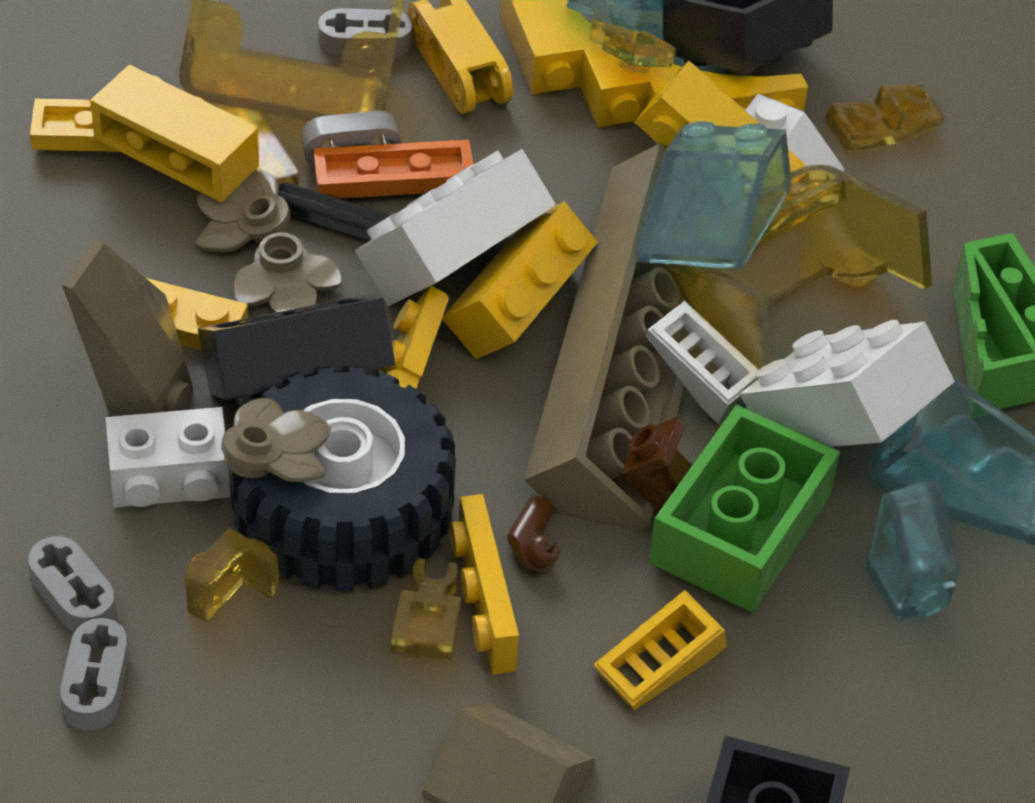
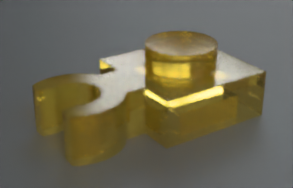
M593 18L588 38L602 45V50L620 59V67L637 73H648L650 67L672 68L676 52L674 46L646 31H634L624 21L614 19L611 25L598 18Z
M418 558L416 560L412 573L413 591L401 590L391 637V652L452 660L461 598L453 597L458 583V567L456 563L449 562L447 574L441 579L434 580L425 575V559Z

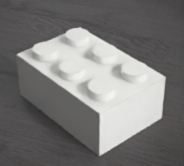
M523 149L504 159L499 150L495 151L476 164H472L446 180V183L412 201L398 213L392 214L366 230L372 240L354 251L388 306L442 280L556 205Z
M890 320L873 329L861 330L859 325H854L836 334L824 335L823 331L818 330L804 335L793 343L794 352L788 357L773 361L758 370L755 374L758 380L740 393V396L748 410L829 447L883 442L955 381L925 321L900 325L898 320Z

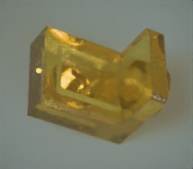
M228 528L206 553H198L191 560L185 571L184 582L186 584L187 612L208 622L242 584L271 598L279 589L277 555L270 551V548L262 541L254 538L249 539Z

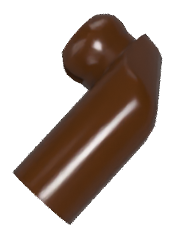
M532 496L528 499L507 535V541L522 567L535 573L548 571L558 560L560 554L558 543L550 546L548 544L550 536L542 534L554 514V508L549 501L539 496Z

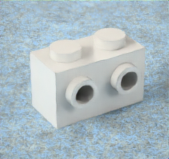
M222 407L105 417L113 508L145 507L152 504L206 501L230 497L229 468L225 464L224 454L221 450V443L225 433Z

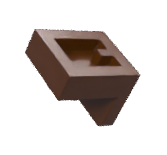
M677 417L658 425L650 424L640 429L630 441V452L621 472V475L658 512L692 467V464L677 450L685 425Z

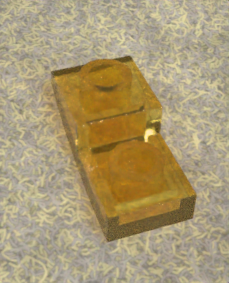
M915 84L881 86L874 102L831 103L825 120L846 151L879 148L905 141L942 125L945 119V115L934 102L930 93L923 85Z

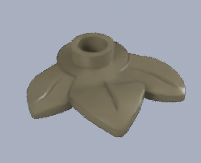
M258 170L252 172L222 203L201 192L197 196V204L200 210L211 220L195 241L199 249L210 252L235 251L251 239L260 244L266 236L277 232L287 233L289 229L290 208L286 200L279 195L277 180L267 172Z
M277 232L263 238L254 253V262L237 272L234 280L235 301L248 304V307L268 303L271 312L275 313L317 304L316 291L338 288L342 286V278L337 265L326 256L307 253L296 236L285 232Z
M270 398L252 400L242 405L236 411L234 418L235 426L229 428L224 433L221 443L225 464L232 472L246 478H260L271 472L283 480L291 482H307L325 477L326 471L324 466L312 454L326 443L329 438L331 427L324 419L311 412L292 410L284 413L280 405Z

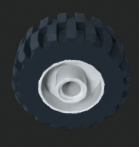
M333 367L317 369L314 376L304 378L302 373L287 378L283 382L285 387L278 390L273 386L257 398L275 400L284 413L292 410L311 412L324 419L331 427L326 443L312 453L325 468V477L307 482H291L283 480L271 472L260 478H246L230 470L234 524L239 536L248 543V550L259 561L266 563L270 560L272 571L288 580L293 575L300 577L301 584L307 587L320 589L321 584L336 585V591H353L354 585L368 583L369 589L388 583V576L396 573L401 578L418 568V558L424 561L431 557L440 546V538L447 534L450 522L452 521L456 458L452 431L445 426L446 419L439 409L432 403L426 405V396L411 385L404 389L399 386V380L396 377L382 372L379 377L367 375L365 368L349 367V372H334Z

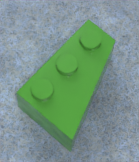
M1013 233L966 242L963 244L953 285V294L973 416L1035 401V267Z

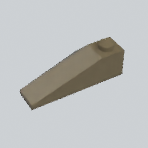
M94 239L62 283V287L106 407L124 415L186 410L193 396V386L166 295L106 244Z

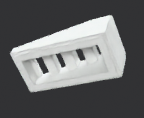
M685 301L651 326L645 334L701 408L718 425L725 421L736 404L741 407L744 405L740 393L758 380L755 375L758 369ZM685 327L689 335L681 342H676L672 336ZM699 345L704 352L693 358L689 352ZM712 363L718 369L713 374L706 370ZM728 382L731 388L729 390L723 386L724 383Z

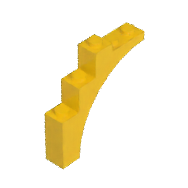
M501 0L500 18L532 95L580 87L597 127L635 122L661 86L682 67L645 55L613 39L585 19L568 0ZM700 70L744 110L747 109L756 95L760 94L804 112L808 85L801 73L762 77L724 75Z

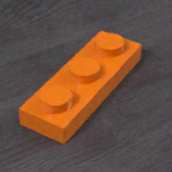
M469 139L313 148V165L317 192L339 199L425 194L446 183V180L474 164Z

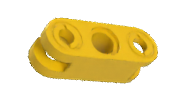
M419 0L408 5L407 15L413 23V40L455 109L460 114L464 115L473 112L476 103L493 99L494 102L501 105L512 100L513 82L509 67L466 0H440L439 8L436 9L433 8L428 0Z

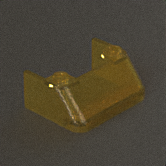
M192 0L179 71L180 83L185 92L198 96L209 103L304 121H311L314 118L328 115L384 111L404 0H393L387 34L363 31L353 35L346 42L343 48L340 67L242 49L243 22L239 13L233 7L216 1Z
M810 165L797 169L670 233L663 241L666 266L686 302L758 370L774 361L767 305L826 274L849 286L867 285L874 278L886 272L924 290L932 286L927 210L828 165Z

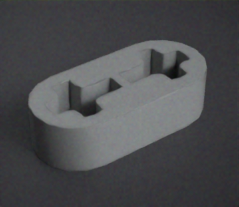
M339 8L325 12L318 21L319 47L325 53L332 56L394 58L406 54L412 46L413 23L411 18L401 11L391 9Z
M385 111L317 117L305 124L300 135L305 158L311 165H313V148L402 143L396 119ZM380 134V138L374 139V135ZM323 140H329L328 144L322 145Z
M51 536L33 545L28 556L31 582L66 628L74 633L82 623L91 619H116L115 592L111 583L75 541L63 536ZM52 562L59 567L67 565L68 576L64 577L55 566L46 567V565ZM80 594L89 605L99 604V607L91 610L86 605L78 606L77 595Z
M107 618L91 619L82 623L72 636L60 686L62 714L66 722L75 729L82 731L99 730L110 724L118 712L129 662L127 633L123 626L115 620ZM98 644H109L103 650L101 663L92 662L91 652L96 651ZM89 685L97 686L98 697H94L91 705H81L80 702L84 701L87 697Z

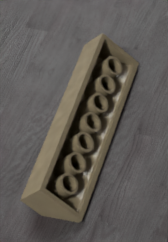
M660 143L611 169L593 237L598 243L586 258L524 478L527 484L563 515L637 530L651 527L655 508L621 475L630 452L629 444L633 436L643 427L650 424L658 425L677 417L684 388L683 383L650 343L645 334L651 326L683 301L688 303L701 316L726 212ZM684 327L673 335L672 338L679 343L689 335V332Z

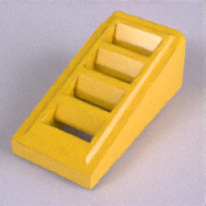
M684 590L593 664L594 670L634 711L708 663L727 647L725 630ZM684 627L695 639L687 644L676 632L677 630ZM666 639L678 653L671 658L657 643ZM647 651L661 667L653 672L638 655ZM628 663L644 681L637 687H634L618 668Z

